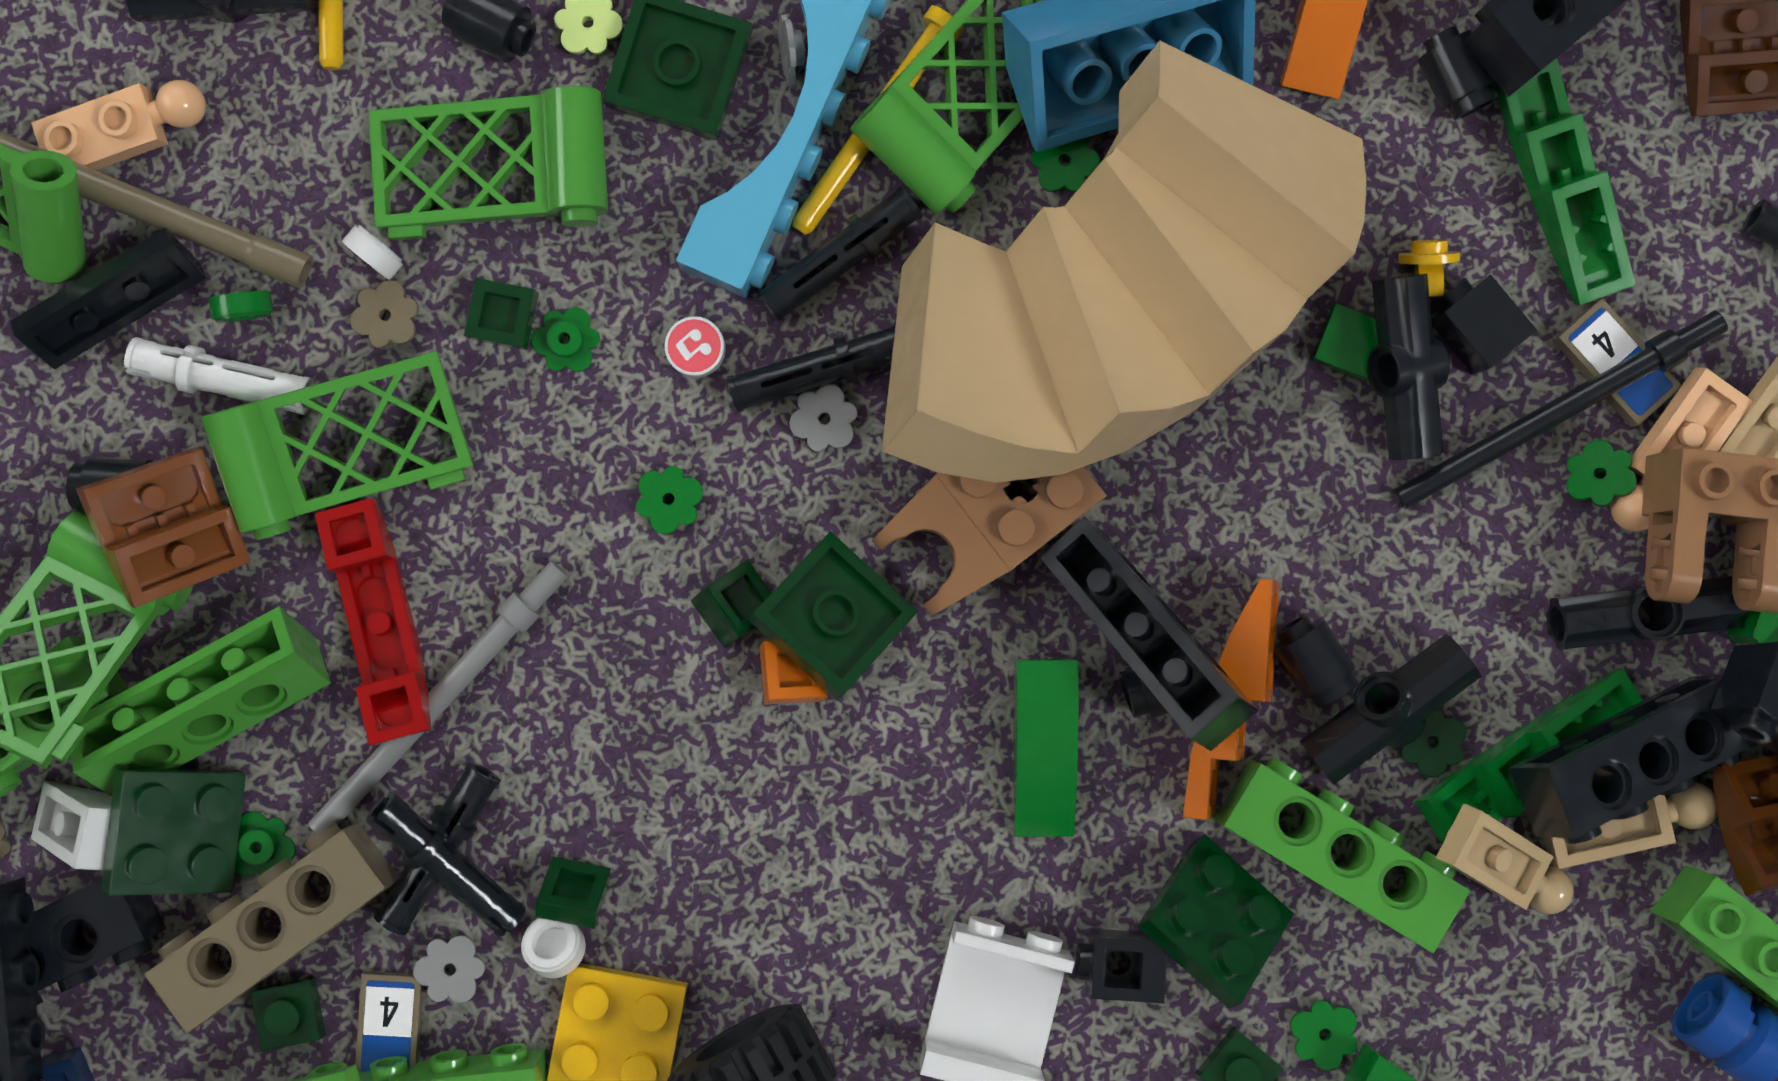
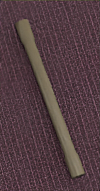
M0 131V144L24 154L37 150L47 151ZM74 162L77 167L81 197L159 229L166 228L174 235L243 262L252 270L300 289L304 286L313 265L312 255L268 237L250 234Z

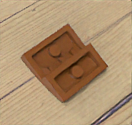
M191 448L76 488L101 550L131 607H139L250 563L232 508L221 503L203 449Z

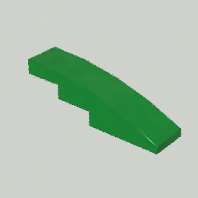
M1558 59L1553 60L1509 97L1497 83L1494 84L1499 95L1498 103L1509 141L1551 253L1574 304L1582 305L1635 286L1608 171H1596L1582 113L1571 114Z
M1623 668L1614 669L1464 764L1416 799L1415 803L1441 844L1444 843L1447 833L1463 804L1479 809L1497 821L1502 818L1517 817L1525 809L1509 767L1643 701Z

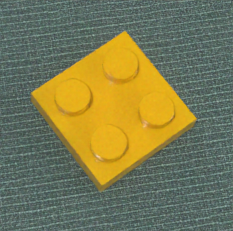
M580 963L566 977L547 1081H667L672 1074L689 983Z

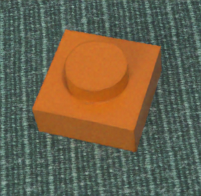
M771 640L762 642L759 647L764 705L823 702L828 697V692Z

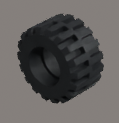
M787 1004L759 1012L715 1036L687 1056L675 1068L667 1081H833L837 1071L800 1004Z

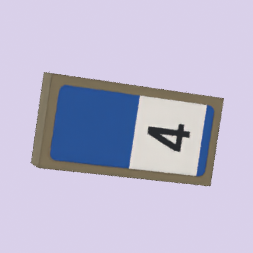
M1603 298L1594 301L1552 339L1556 346L1587 380L1596 377L1645 349V344ZM1656 370L1605 398V400L1630 427L1639 426L1678 391L1682 385L1669 371L1661 372Z
M365 971L361 974L355 1059L358 1072L370 1071V1064L372 1062L390 1056L406 1057L408 1067L415 1066L418 1063L424 985L419 984L415 980L414 974Z

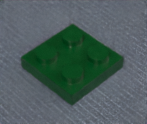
M634 0L602 98L603 103L606 107L718 141L753 31L751 23L679 0Z
M830 531L753 612L748 620L838 701L918 611Z
M116 768L101 891L109 896L231 893L246 773L236 770Z
M1204 834L1195 839L1189 846L1137 927L1229 1009L1242 1003L1294 913Z

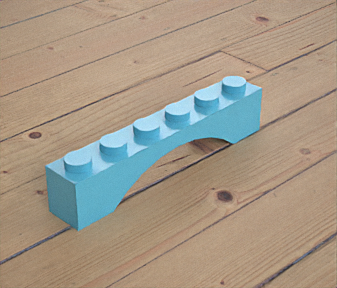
M800 0L807 27L808 56L804 85L794 115L777 145L750 175L728 192L700 206L676 259L682 271L747 299L752 286L759 289L763 287L775 256L767 253L776 232L783 235L788 232L798 209L799 202L791 199L800 178L810 181L820 161L823 148L815 144L824 124L833 128L844 107L847 94L839 91L848 70L857 74L861 69L870 46V40L863 36L872 17L882 20L891 0Z

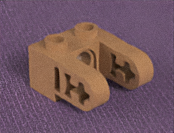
M1684 447L1646 456L1642 516H1649L1645 566V586L1649 597L1655 601L1688 604L1696 598L1703 578L1708 517L1723 519L1722 525L1736 526L1732 593L1736 605L1741 610L1778 613V458Z

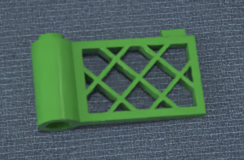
M966 0L888 88L866 108L849 129L934 214L939 213L944 208L953 214L966 203L976 190V187L970 182L975 176L976 170L1023 119L1018 102L997 103L996 69H1006V61L996 60L994 27H1003L1002 17H994L993 0ZM1021 0V7L1044 0ZM982 4V17H970ZM960 27H983L984 60H955L954 34ZM943 47L944 60H931ZM922 69H944L946 103H926L909 85L910 82ZM956 69H984L986 103H957ZM936 112H946L947 123ZM958 112H986L987 138L975 151L958 135ZM998 112H1009L998 124Z
M561 86L545 90L540 95L369 110L375 227L379 230L388 229V239L392 241L427 238L426 227L546 216L561 217V222L564 226L588 227L598 223L597 216L609 212L602 94L596 88ZM530 112L531 133L514 151L495 132L510 114ZM491 116L485 124L477 118ZM468 118L480 130L457 156L438 137L454 119ZM434 121L428 129L420 123ZM410 123L423 135L400 161L387 149L386 125ZM492 139L511 157L488 183L468 164L487 141ZM434 144L453 162L435 184L430 187L411 169ZM531 152L533 155V166L525 160ZM388 160L396 166L390 174ZM520 165L534 176L535 202L511 203L498 192ZM465 171L483 187V190L467 208H454L441 196L460 173ZM407 176L426 194L410 213L391 214L390 192ZM493 197L501 203V205L486 206ZM436 202L444 209L429 211Z
M0 144V171L3 184L0 185V214L9 225L8 227L0 223V246L21 255L25 271L36 280L51 284H61L77 278L87 268V257L76 165L64 154L54 151L37 150L23 154Z
M438 350L200 417L239 531H253L255 540L265 539L291 530L288 519L424 479H427L430 490L466 479L463 468L474 465ZM428 366L436 392L426 410L394 395L405 372ZM394 376L387 390L372 383L376 380ZM361 386L382 397L367 427L335 411L346 389ZM335 392L328 407L312 399ZM439 401L446 422L432 415ZM301 402L323 414L308 443L285 431L278 408ZM389 402L421 418L406 447L374 431ZM330 419L362 434L347 463L315 447ZM427 422L450 433L457 454L456 457L434 463L412 451ZM369 439L401 455L390 476L376 479L354 468ZM290 445L303 451L297 464ZM310 456L342 471L332 492L308 499L300 474ZM407 459L421 465V467L401 472ZM349 475L363 482L362 484L342 489Z
M81 510L69 514L53 533L48 545L47 556L0 615V647L9 636L34 631L40 655L4 665L0 655V721L4 720L6 730L0 729V747L45 770L53 759L64 764L87 733L85 728L79 726L84 716L155 618L164 615L170 609L173 611L180 609L189 598L193 585L139 607H131L101 550L87 516ZM53 579L74 590L77 606L40 615L37 599ZM84 595H86V596H88V597H90V598H92V599H94V600H96V601H95V602H91V603H86V602H85ZM30 610L31 617L23 619ZM116 610L132 618L120 636L94 641L89 617ZM80 619L86 644L49 653L44 628ZM107 653L99 663L98 655ZM89 657L92 675L84 686L57 692L52 666ZM43 669L48 695L11 704L5 678ZM70 703L68 708L62 714L61 705ZM51 708L55 725L39 747L18 738L14 722L15 717Z

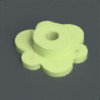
M565 0L566 9L559 10L554 18L558 29L563 31L561 43L565 50L571 54H581L587 49L595 55L603 54L608 48V40L618 38L624 27L620 15L612 10V0ZM593 21L591 27H584L585 22Z

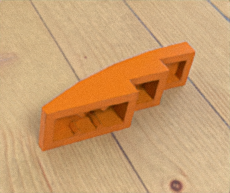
M1300 0L1294 22L1296 28L1280 85L1340 99L1368 0Z
M1273 579L1259 580L1229 635L1218 663L1250 701L1272 702L1275 665L1274 649L1276 648L1280 583ZM1246 722L1212 751L1194 742L1190 756L1183 818L1208 820L1216 817L1220 760L1238 761L1244 759Z

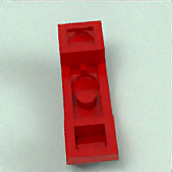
M369 498L314 513L327 569L330 572L336 573L362 683L361 686L355 688L369 746L431 730L429 697L420 643L395 549L376 499Z

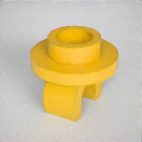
M1448 240L1411 241V252L1398 254V263L1415 264L1414 275L1427 274L1429 297L1443 296L1444 294L1443 264L1460 262L1459 251H1448Z

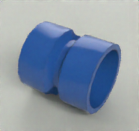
M1720 973L1707 975L1697 981L1673 1015L1672 1030L1674 1036L1707 1059H1714L1716 1066L1736 1081H1775L1778 1078V1014L1761 1003L1751 1005L1753 996Z

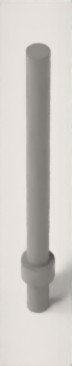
M551 560L521 593L514 591L498 608L501 615L430 690L428 697L431 725L518 631L525 633L541 616L538 609L569 577L558 564ZM424 732L380 744L308 822L309 827L318 834L333 823L339 825Z

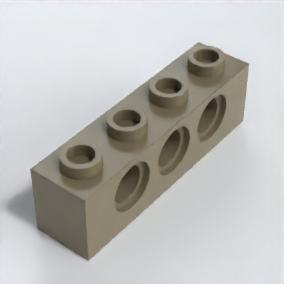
M359 822L342 830L336 823L328 826L305 843V846L310 851L307 856L293 866L287 858L277 863L256 879L261 889L245 901H243L239 894H236L207 914L212 925L195 937L189 929L157 951L163 961L144 975L186 1034L214 1017L395 884L398 879L397 874ZM313 871L322 873L329 880L331 893L328 899H322L312 891L310 877ZM264 907L274 910L279 915L281 920L279 935L269 932L263 925L262 912ZM216 943L224 946L230 952L232 958L230 970L222 968L214 958V946Z

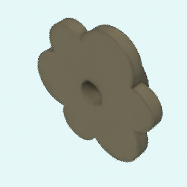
M387 280L379 284L376 291L366 288L359 293L358 303L361 307L355 309L350 318L351 327L356 333L369 336V342L377 348H385L391 341L396 344H406L413 339L416 327L412 319L418 315L419 306L415 300L406 298L405 289L401 284L393 280ZM390 311V318L384 321L383 314Z

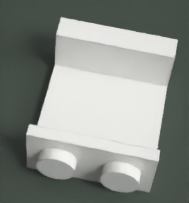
M970 916L968 924L954 921L919 1059L920 1075L943 1081H1045L1041 1066L1065 972L1072 973L1075 963L1070 951L1061 949L1063 940L1037 931H1028L1026 939L1003 934L1005 927L1003 924L978 916Z

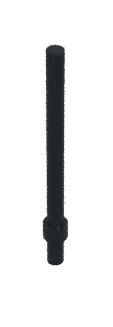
M1714 310L1676 332L1668 329L1646 341L1645 349L1396 487L1393 489L1402 507L1405 510L1650 373L1656 370L1666 372L1688 359V352L1728 330L1726 320L1718 311Z

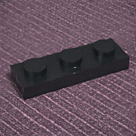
M163 228L10 322L14 336L55 370L204 280L206 276L199 261L166 228Z

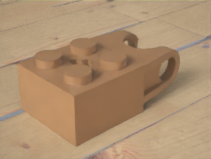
M1085 467L1062 475L1031 478L1034 486L1029 488V491L1033 494L1029 502H1026L1021 496L1015 497L1013 500L1007 497L1004 488L1010 485L1009 481L994 483L937 473L872 541L877 548L883 550L892 542L906 538L913 533L931 532L939 535L948 543L953 554L951 574L941 585L937 594L924 604L925 610L932 616L1014 569L1107 495Z

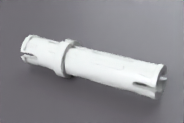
M134 337L129 342L124 356V368H127L125 371L127 374L176 384L178 390L192 394L197 390L253 402L314 385V379L310 377L274 371L273 369L218 358L206 354L203 348L188 345L183 349ZM298 402L280 408L305 415L310 407Z

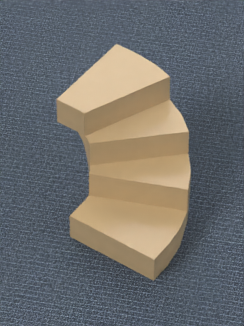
M1159 41L1119 90L1118 134L1108 153L1065 206L1056 208L1043 207L1007 251L987 245L935 222L902 265L882 452L937 473L994 483L1055 476L1126 452L1194 412L1288 328L1307 299L1355 254L1365 221L1366 171L1362 138Z

